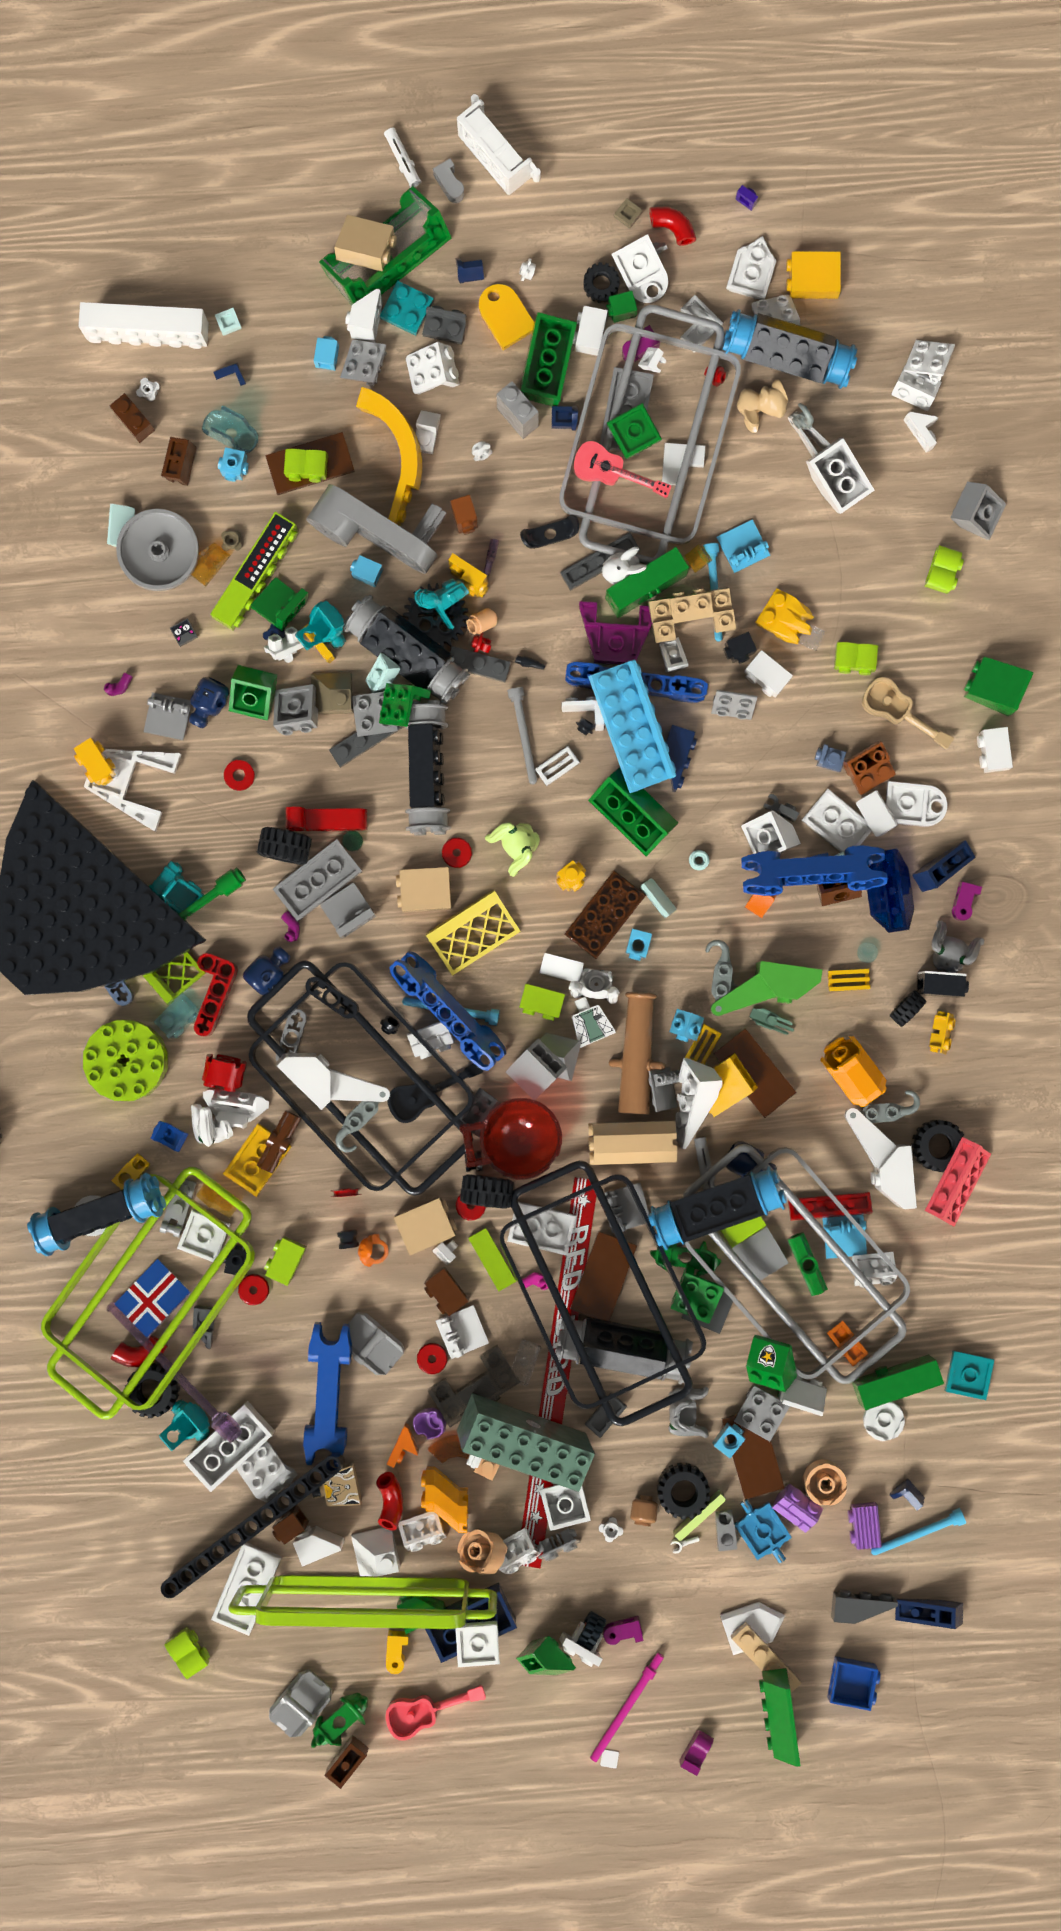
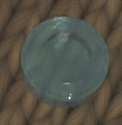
M867 942L858 947L857 956L862 962L870 963L877 958L878 950L874 944Z

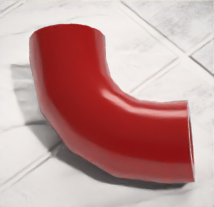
M669 206L649 208L652 228L665 227L670 229L674 233L677 245L679 246L689 245L696 241L692 224L681 211Z
M151 1335L139 1347H131L121 1342L110 1359L128 1368L140 1367L159 1338ZM165 1344L154 1362L165 1352L168 1347L167 1344Z
M385 1472L376 1481V1486L383 1498V1508L378 1523L383 1528L394 1531L399 1525L403 1512V1494L395 1475L392 1472Z

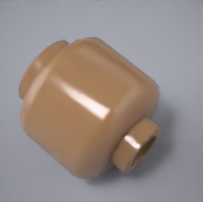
M640 1495V1499L632 1501L630 1518L635 1521L634 1524L651 1527V1524L657 1520L658 1504L652 1501L651 1496Z

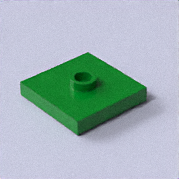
M643 403L607 422V426L625 460L662 441Z

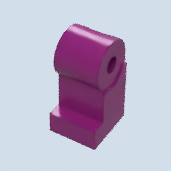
M650 325L643 328V330L654 332ZM640 337L634 362L643 357L648 347L659 348L660 341ZM631 340L627 341L622 347V357L625 361Z
M959 882L952 907L954 919L964 921L971 917L974 895L981 894V886Z
M639 1616L610 1622L604 1627V1640L607 1644L616 1645L620 1640L633 1637L635 1643L644 1641Z
M697 1730L679 1759L680 1767L697 1776L706 1758V1754L713 1744L714 1738Z

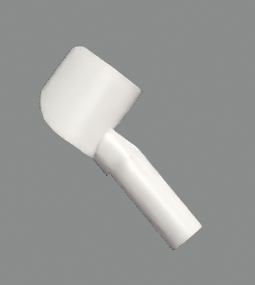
M696 1536L679 1541L677 1538L673 1539L670 1545L677 1543L680 1547L673 1549L672 1552L679 1553L682 1547L698 1542L699 1538Z

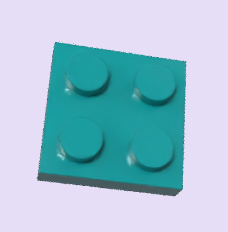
M397 280L380 314V319L417 336L426 317L427 306L431 307L434 298Z
M952 1350L944 1391L986 1400L994 1359Z

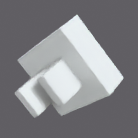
M648 347L638 366L643 370L660 373L661 370L657 368L658 362L666 363V359L662 357L664 352L659 348Z
M453 1240L447 1245L441 1242L432 1251L445 1265H448L456 1258L452 1252L458 1245Z

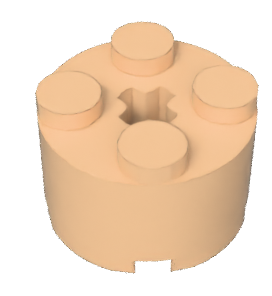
M820 1459L811 1463L806 1468L802 1477L805 1491L811 1500L818 1505H835L846 1494V1477L842 1470L832 1461ZM823 1480H826L828 1482V1485L825 1486L821 1482Z
M478 1529L467 1532L460 1539L457 1552L460 1554V1565L469 1572L495 1574L504 1562L507 1545L494 1532Z

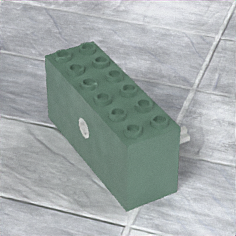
M473 1393L457 1428L462 1452L470 1454L466 1464L471 1468H478L481 1459H485L578 1492L595 1455L585 1432Z

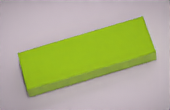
M487 1228L468 1237L498 1292L517 1282Z

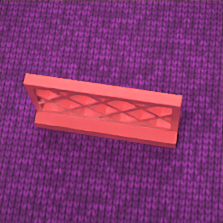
M962 1137L925 1211L955 1227L991 1153L983 1149L981 1145Z

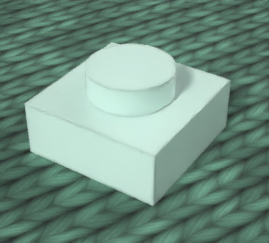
M234 308L215 314L223 336L242 329Z

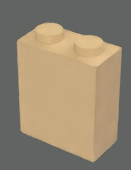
M347 215L334 247L336 260L383 271L385 264L389 263L390 250L395 247L397 236L394 235V226Z
M449 867L399 870L400 875H396V885L400 887L401 895H397L398 908L402 907V912L452 909Z
M438 1197L394 1217L409 1255L456 1236L455 1231L458 1228L454 1219L450 1220L447 1212L450 1210L446 1200L442 1201Z

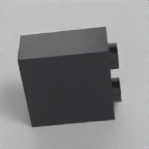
M922 971L917 974L916 991L920 995L959 998L965 997V993H968L969 981H966V974Z

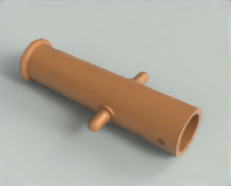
M627 992L625 994L628 997L623 1057L621 1059L609 1060V1065L622 1069L618 1112L650 1114L651 1086L649 1084L648 1071L663 1070L666 1067L665 1063L652 1060L653 1003L657 995Z

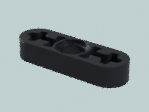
M311 977L307 980L305 985L307 992L346 1019L354 1018L358 1015V1004L320 977ZM319 981L318 986L322 989H325L326 986L328 987L322 997H320V994H322L320 990H312L311 982ZM329 992L337 994L338 1000L336 1003L331 1004L328 1002L327 995ZM341 1002L347 1006L352 1004L354 1012L346 1014V1008L340 1006L338 1009L336 1007Z

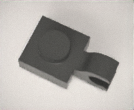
M769 794L768 798L772 799L774 804L770 806L765 803L763 807L766 810L775 811L792 822L796 821L799 812L796 811L797 808L788 803H785V805L779 804L777 796Z

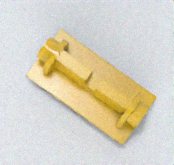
M938 1011L937 1015H935L932 1029L940 1030L939 1034L931 1033L929 1047H931V1052L938 1053L940 1049V1053L946 1055L947 1050L951 1048L952 1039L949 1037L951 1030H954L956 1020L953 1018V1014L947 1013L946 1017L945 1012Z

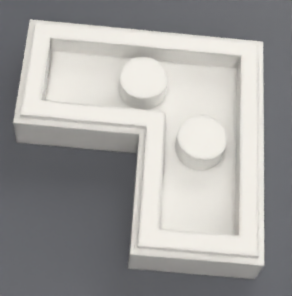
M696 295L680 310L683 313L713 320L723 326V322ZM693 324L680 339L703 345L715 333V330Z
M665 443L662 482L676 486L687 444ZM695 445L689 467H704L705 446Z

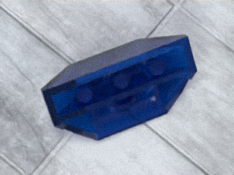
M897 848L885 850V860L869 866L871 870L887 873V884L867 890L870 915L888 933L909 930L914 913L909 868Z

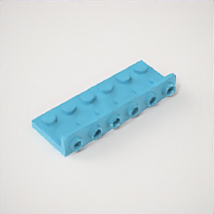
M635 659L588 676L629 793L676 777L675 764L671 761L668 754L669 747L661 734L662 727L655 717V707L649 700L648 687L642 680L641 667L636 663Z

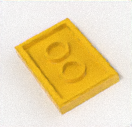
M260 1123L256 1125L223 1172L225 1176L255 1197L259 1195L273 1175V1173L257 1166L266 1148V1142L272 1133ZM289 1145L286 1153L282 1155V1157L280 1158L277 1167L280 1165L286 1154L291 1149V1145Z

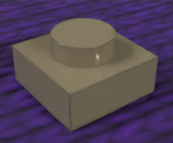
M626 198L615 212L614 217L628 228H631L643 210Z

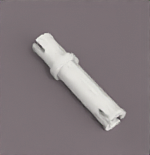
M389 128L384 132V136L387 138L392 152L400 165L399 170L401 173H404L410 188L412 186L417 187L421 180L414 168L415 164L413 160H410L396 129ZM395 143H397V145H398V147H399V149H400V151H401V154H399V152H398V150H397V148H396V146H395ZM404 161H406V163H407V165H408V167H409V169H410V173L408 172V170H407V168H406V166H405V164H404Z

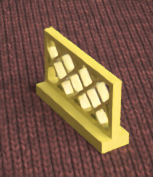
M492 890L425 935L453 976L521 931L496 892ZM497 903L502 910L500 918L489 916L490 908ZM503 914H505L508 920L503 919ZM475 917L485 918L483 929L471 927ZM488 918L499 921L497 932L485 930ZM502 921L511 923L514 930L509 934L500 933ZM458 928L468 929L466 940L454 938ZM471 930L482 932L480 943L468 941ZM485 932L496 935L495 943L492 945L482 944ZM443 938L451 940L449 951L440 950L436 943ZM453 941L465 943L463 954L451 952ZM467 945L479 946L478 954L475 956L465 955ZM443 953L448 954L447 959L445 958ZM450 955L462 957L461 964L455 969H452L449 964Z

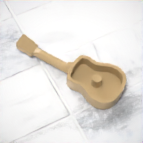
M881 677L869 685L862 698V706L866 712L874 716L884 717L895 725L900 724L905 719L932 737L933 741L943 748L947 749L950 746L954 737L941 731H936L912 715L910 710L913 701L908 696L903 695L892 680Z

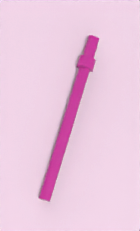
M657 1652L650 1665H646L642 1672L643 1676L590 1756L592 1761H598L649 1680H653L657 1673L656 1669L664 1659L662 1654Z

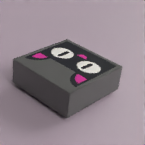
M188 618L170 628L180 647L198 638Z

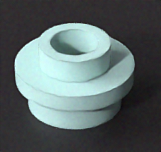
M696 850L691 853L689 864L695 870H703L709 864V856L705 851ZM701 857L703 862L697 864L695 858Z

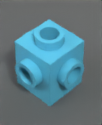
M225 447L223 457H220L218 462V469H220L224 479L236 482V480H243V476L247 475L249 463H247L248 457L245 451Z
M677 1009L669 1032L676 1034V1039L688 1042L689 1039L697 1041L704 1017Z

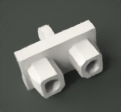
M294 627L285 629L286 637L281 638L278 634L269 636L268 645L264 646L265 652L270 653L275 660L278 659L280 661L284 659L287 663L292 662L293 654L303 648V645L295 636L298 630Z

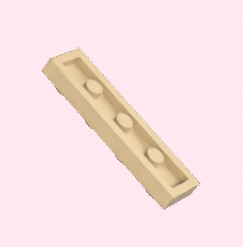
M746 1622L731 1635V1639L761 1671L787 1668L791 1693L802 1684L801 1680Z

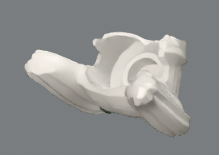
M585 968L582 970L580 982L571 981L569 985L570 993L574 998L605 999L613 1004L618 1001L620 994L619 990L612 986V971Z
M200 1104L191 1105L192 1127L198 1143H204L209 1147L213 1143H220L233 1136L229 1121L219 1120V1125H216L215 1118L213 1121L212 1112L209 1107H202Z

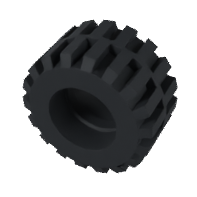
M264 827L261 830L257 853L260 856L299 865L307 864L312 839L307 835L294 831Z
M930 1120V1122L923 1123L921 1128L918 1127L916 1135H913L914 1143H911V1148H914V1152L912 1153L917 1158V1162L926 1169L944 1172L964 1133L959 1130L957 1125L949 1121ZM940 1133L948 1138L950 1147L945 1156L936 1158L931 1155L928 1146L930 1139L935 1134Z
M464 1175L460 1201L476 1206L510 1208L514 1182L510 1179Z
M161 1363L151 1364L129 1398L139 1405L145 1404L148 1399L142 1393V1383L147 1379H154L160 1383L169 1371V1367L166 1365L161 1366ZM136 1371L133 1372L132 1375L128 1378V1380H127L128 1383H129V1381L131 1380V1378L134 1376V1374L136 1373ZM173 1377L164 1390L161 1400L157 1401L151 1408L146 1410L133 1409L132 1411L135 1414L137 1412L140 1413V1417L148 1416V1418L159 1417L169 1411L179 1397L180 1386L177 1384L179 1382L178 1377Z
M677 1463V1466L671 1465L667 1471L664 1470L662 1472V1477L658 1479L657 1491L660 1504L668 1514L671 1513L674 1518L678 1516L686 1520V1517L692 1519L695 1514L700 1515L703 1508L706 1509L707 1501L710 1500V1487L704 1473L695 1465L693 1467L690 1463H686V1465ZM681 1480L692 1482L696 1488L694 1496L687 1501H678L671 1494L673 1486Z

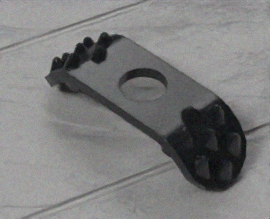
M570 515L561 521L537 528L523 529L520 532V537L524 545L530 549L561 542L574 537L578 533L579 520L576 516ZM553 529L556 532V536L553 539H547L544 536L546 530Z

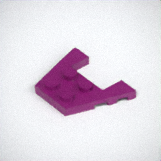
M579 601V610L594 663L621 665L634 659L637 662L652 626L649 606L640 605L638 625L597 623V602Z

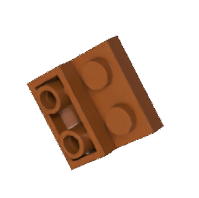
M877 741L843 762L847 775L850 776L860 795L896 775L882 741Z

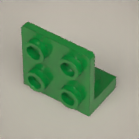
M275 577L253 601L251 608L279 630L283 631L307 604L308 592L301 588L296 593Z
M386 683L379 723L407 727L413 700L429 699L431 691L413 685Z
M687 1264L679 1283L696 1319L708 1324L718 1305L724 1287L695 1275V1267ZM676 1290L670 1309L688 1315Z

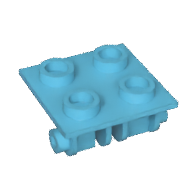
M753 519L716 537L734 573L770 556L769 546L766 541H763Z
M851 1215L865 1231L866 1221H864V1216ZM846 1216L822 1218L823 1228L848 1257L867 1254L866 1238ZM825 1243L826 1259L838 1258Z

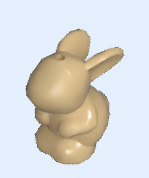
M776 379L772 383L771 388L767 386L762 387L761 393H757L752 389H744L739 395L737 408L744 415V422L748 430L752 433H757L759 428L758 413L762 411L770 416L782 418L787 411L788 398L781 381Z

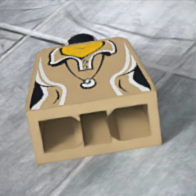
M354 1462L344 1465L342 1470L312 1492L313 1498L325 1497L327 1506L361 1505L362 1497Z

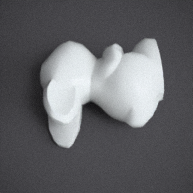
M632 547L624 553L611 555L603 563V577L615 585L631 574L644 571L647 565L639 564L640 561L635 556L639 551V547Z

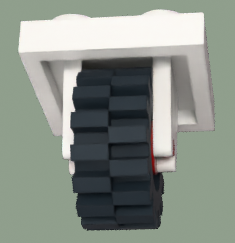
M590 1611L584 1622L580 1621L572 1636L562 1632L559 1640L563 1650L572 1656L575 1653L580 1655L581 1661L591 1667L593 1664L599 1667L603 1659L596 1649L603 1637L601 1633L604 1630L606 1619Z

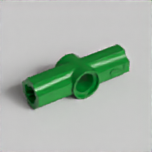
M804 1232L789 1237L787 1239L811 1296L824 1293L828 1288ZM811 1259L812 1266L809 1269H804L803 1262Z

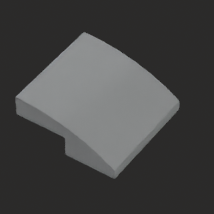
M767 1226L732 1248L759 1281L788 1264L787 1259Z

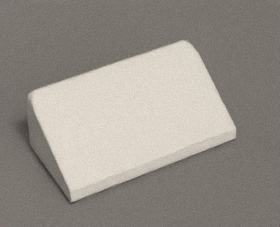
M878 790L856 802L876 837L884 835L898 825Z
M544 953L540 973L567 981L579 982L584 963Z

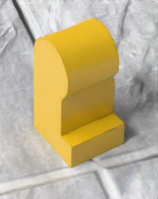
M137 1153L111 1181L123 1190L125 1181L127 1179H139L149 1168L150 1163Z
M389 1630L386 1668L391 1674H399L404 1668L403 1645H408L409 1633L406 1634L405 1631Z

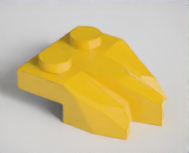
M776 588L755 623L785 642L798 644L800 639L797 635L799 633L811 635L812 628L806 623V620H812L814 616L810 609L797 598Z

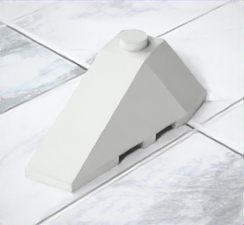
M683 1058L679 1073V1083H682L681 1094H677L680 1112L676 1113L675 1122L676 1141L682 1149H686L717 1100L719 1091L722 1088V1079L714 1068L688 1058Z

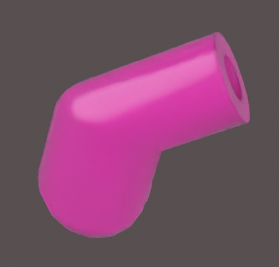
M534 1272L522 1278L525 1288L535 1285L542 1290L548 1289L540 1273Z

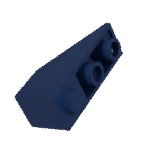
M675 725L671 726L666 741L669 747L668 754L676 767V777L670 778L672 792H676L677 788H682L685 777L681 775L683 769H688L691 760L688 754L690 749L694 750L697 738H694V731Z

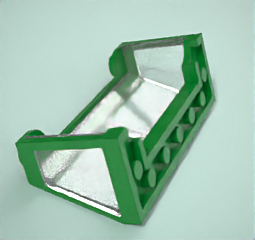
M413 186L401 196V208L383 222V224L394 226V235L397 236L396 245L390 250L389 263L385 264L383 271L336 260L335 253H330L319 261L327 277L351 306L375 289H379L382 295L395 285L397 280L400 281L452 239L440 211Z

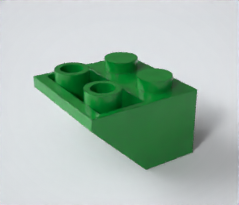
M550 1636L531 1641L516 1658L529 1674L559 1675L574 1671L576 1668L572 1663L571 1657L563 1653L558 1647V1642Z

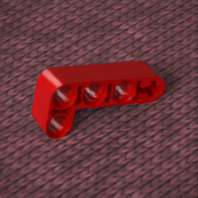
M286 807V829L289 831L367 830V809H305L304 807Z
M205 953L198 958V967L202 971L212 974L213 978L196 1018L194 1031L199 1036L207 1037L212 1035L216 1029L238 970L233 962ZM207 957L213 960V965L210 968H205L203 964ZM229 964L232 967V972L230 975L225 976L222 969L225 965ZM221 983L224 986V992L221 995H217L215 987ZM210 1003H215L217 1006L214 1014H210L207 1010ZM203 1016L212 1017L213 1021H207V1018H203ZM207 1021L206 1026L209 1027V1030L202 1032L203 1029L200 1025L205 1024Z

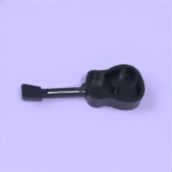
M473 1063L466 1067L464 1071L458 1073V1075L464 1080L468 1077L471 1078L482 1074L483 1070ZM450 1077L432 1086L428 1080L424 1079L425 1083L435 1093L458 1083L453 1077ZM416 1084L398 1086L392 1089L387 1100L390 1112L401 1123H410L416 1120L425 1109L435 1106Z

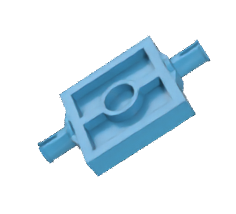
M748 1499L744 1500L746 1505L742 1501L740 1505L747 1514L734 1523L738 1532L757 1561L765 1555L773 1553L778 1563H782L780 1557L783 1561L786 1557H784L780 1548L783 1543L792 1538L769 1501L754 1509Z

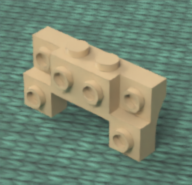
M727 587L705 591V588L692 590L693 593L685 594L684 591L672 593L673 597L648 601L655 643L676 640L674 623L709 617L713 618L714 632L716 633L736 630L730 589Z

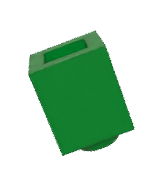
M633 291L609 296L606 310H608V317L612 316L613 323L637 317V306Z

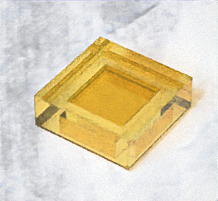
M702 544L697 545L685 555L686 560L695 573L712 561Z

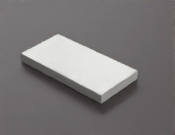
M248 1542L242 1545L211 1620L249 1636L255 1623V1615L232 1614L229 1612L228 1606L241 1586L267 1585L270 1578L274 1577L282 1557ZM263 1593L244 1594L239 1606H257Z

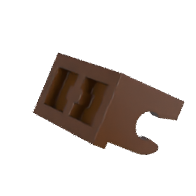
M170 437L161 476L172 483L177 481L182 485L188 486L197 447L190 440Z

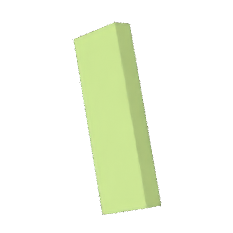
M718 1490L710 1497V1500L707 1501L706 1509L703 1508L700 1515L695 1514L692 1519L688 1517L673 1531L679 1541L683 1540L726 1501L722 1492Z

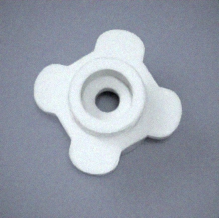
M531 258L527 262H523L520 267L521 281H524L525 278L531 280L536 264L531 263Z
M147 378L141 379L140 388L136 391L137 396L144 397L149 401L155 400L157 390L160 388L157 382H150Z
M482 441L472 447V455L475 456V461L485 460L492 454L489 443Z
M610 1517L605 1524L599 1525V1531L604 1534L607 1542H612L613 1539L623 1534V1528L618 1526L617 1520L614 1517Z

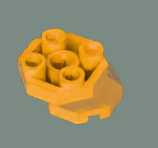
M848 1036L850 1039L847 1040L844 1037H838L825 1047L824 1058L821 1057L820 1061L852 1104L865 1107L886 1092L887 1087L885 1084L887 1080L854 1036Z
M427 1466L421 1476V1487H425V1491L422 1492L421 1508H426V1512H435L457 1532L467 1533L468 1487L457 1486L435 1466Z

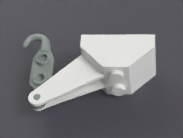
M799 403L798 407L803 412H794L788 417V420L812 456V458L806 461L811 478L822 496L837 513L841 514L873 492L874 488L845 440L839 438L830 444L812 427L814 423L812 414L804 404ZM803 430L806 431L822 451L819 453L816 451Z
M284 1053L276 1061L277 1067L321 1110L330 1100L361 1101L346 1116L335 1140L337 1147L343 1152H352L357 1149L356 1145L352 1147L344 1146V1137L360 1130L377 1113L379 1102L389 1099V1090L384 1086L329 1069V1062L321 1054L317 1056L315 1053Z
M911 1090L905 1091V1094L911 1095L914 1098L913 1105L909 1107L895 1103L867 1105L861 1111L855 1108L847 1109L844 1114L845 1119L874 1165V1172H871V1183L875 1184V1188L897 1207L902 1209L917 1208L911 1146L905 1144L895 1145L872 1123L892 1122L905 1115L915 1113L920 1106L919 1096Z

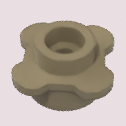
M239 531L222 532V549L224 551L229 549L239 551L242 548L240 543L241 533Z

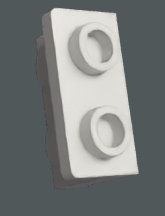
M903 368L892 395L928 411L935 399L941 381L932 383L928 375L905 372Z
M885 1252L884 1254L896 1267L894 1253ZM879 1253L852 1256L853 1263L872 1284L887 1286L896 1281L897 1274ZM855 1277L854 1285L864 1288Z
M427 1512L399 1522L398 1525L404 1547L408 1551L411 1550V1552L421 1550L427 1544H439L443 1541L442 1539L447 1537L443 1530L440 1516L435 1512Z
M526 1528L503 1540L507 1545V1553L499 1570L505 1574L515 1573L518 1571V1567L534 1562L537 1559L536 1557L541 1554L535 1547Z

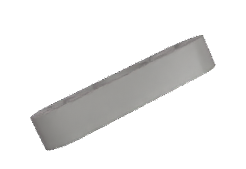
M296 1009L287 1018L279 1046L282 1048L284 1044L288 1047H295L294 1051L289 1050L288 1053H297L307 1022V1015L304 1011ZM297 1013H301L300 1017L303 1018V1021L297 1024V1028H301L300 1032L295 1029H288L289 1024L294 1026L295 1020L292 1019V1016L297 1015ZM289 1032H294L297 1035V1041L294 1044H289L286 1041V1035Z

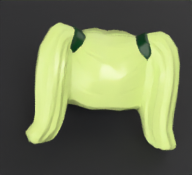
M510 822L502 823L491 834L485 836V840L489 843L502 840L503 848L514 859L508 869L512 877L517 875L518 871L528 864L532 858V852L537 849L540 842L539 835L533 831L530 824L520 823L516 826Z

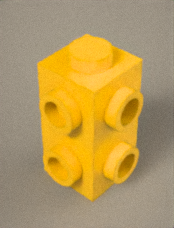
M89 738L73 748L76 752V755H74L76 761L80 766H85L87 770L85 775L91 783L95 782L97 785L102 784L104 786L113 781L112 777L116 775L113 769L116 766L110 758L106 759L102 753L105 749L99 740L95 742V740Z
M572 860L557 872L556 882L563 891L567 889L570 892L573 889L576 892L585 883L583 880L586 877V870L579 861L575 863Z

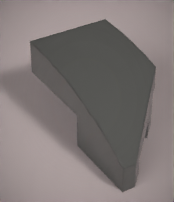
M195 1305L193 1313L194 1334L213 1307ZM215 1319L201 1338L207 1349L212 1347Z

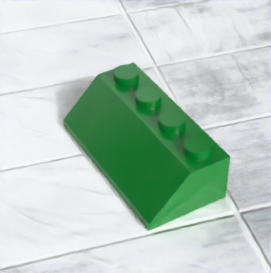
M620 767L604 781L588 800L646 857L679 823L645 789L629 793Z
M787 1668L762 1671L763 1679L759 1680L760 1693L765 1692V1698L761 1699L763 1712L768 1713V1718H764L765 1729L770 1731L771 1737H767L768 1750H773L775 1759L795 1767H800Z

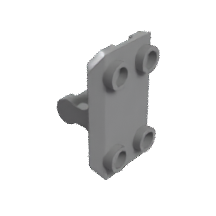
M357 1312L348 1323L350 1325L353 1358L360 1365H365L375 1375H386L404 1354L403 1344L367 1313Z
M310 1669L300 1672L269 1709V1719L285 1731L289 1737L301 1736L315 1722L320 1712L330 1702L332 1688Z

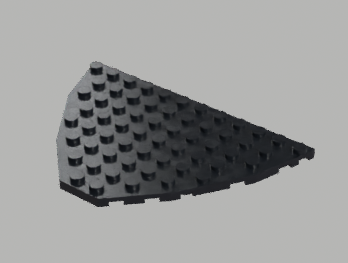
M31 781L6 837L0 873V972L24 995L84 992L96 987H103L140 975L153 973L173 961L176 957L187 953L193 947L206 941L199 932L36 781Z

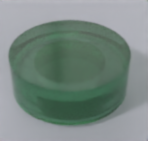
M349 831L343 836L342 842L348 851L355 852L362 847L363 838L357 831Z

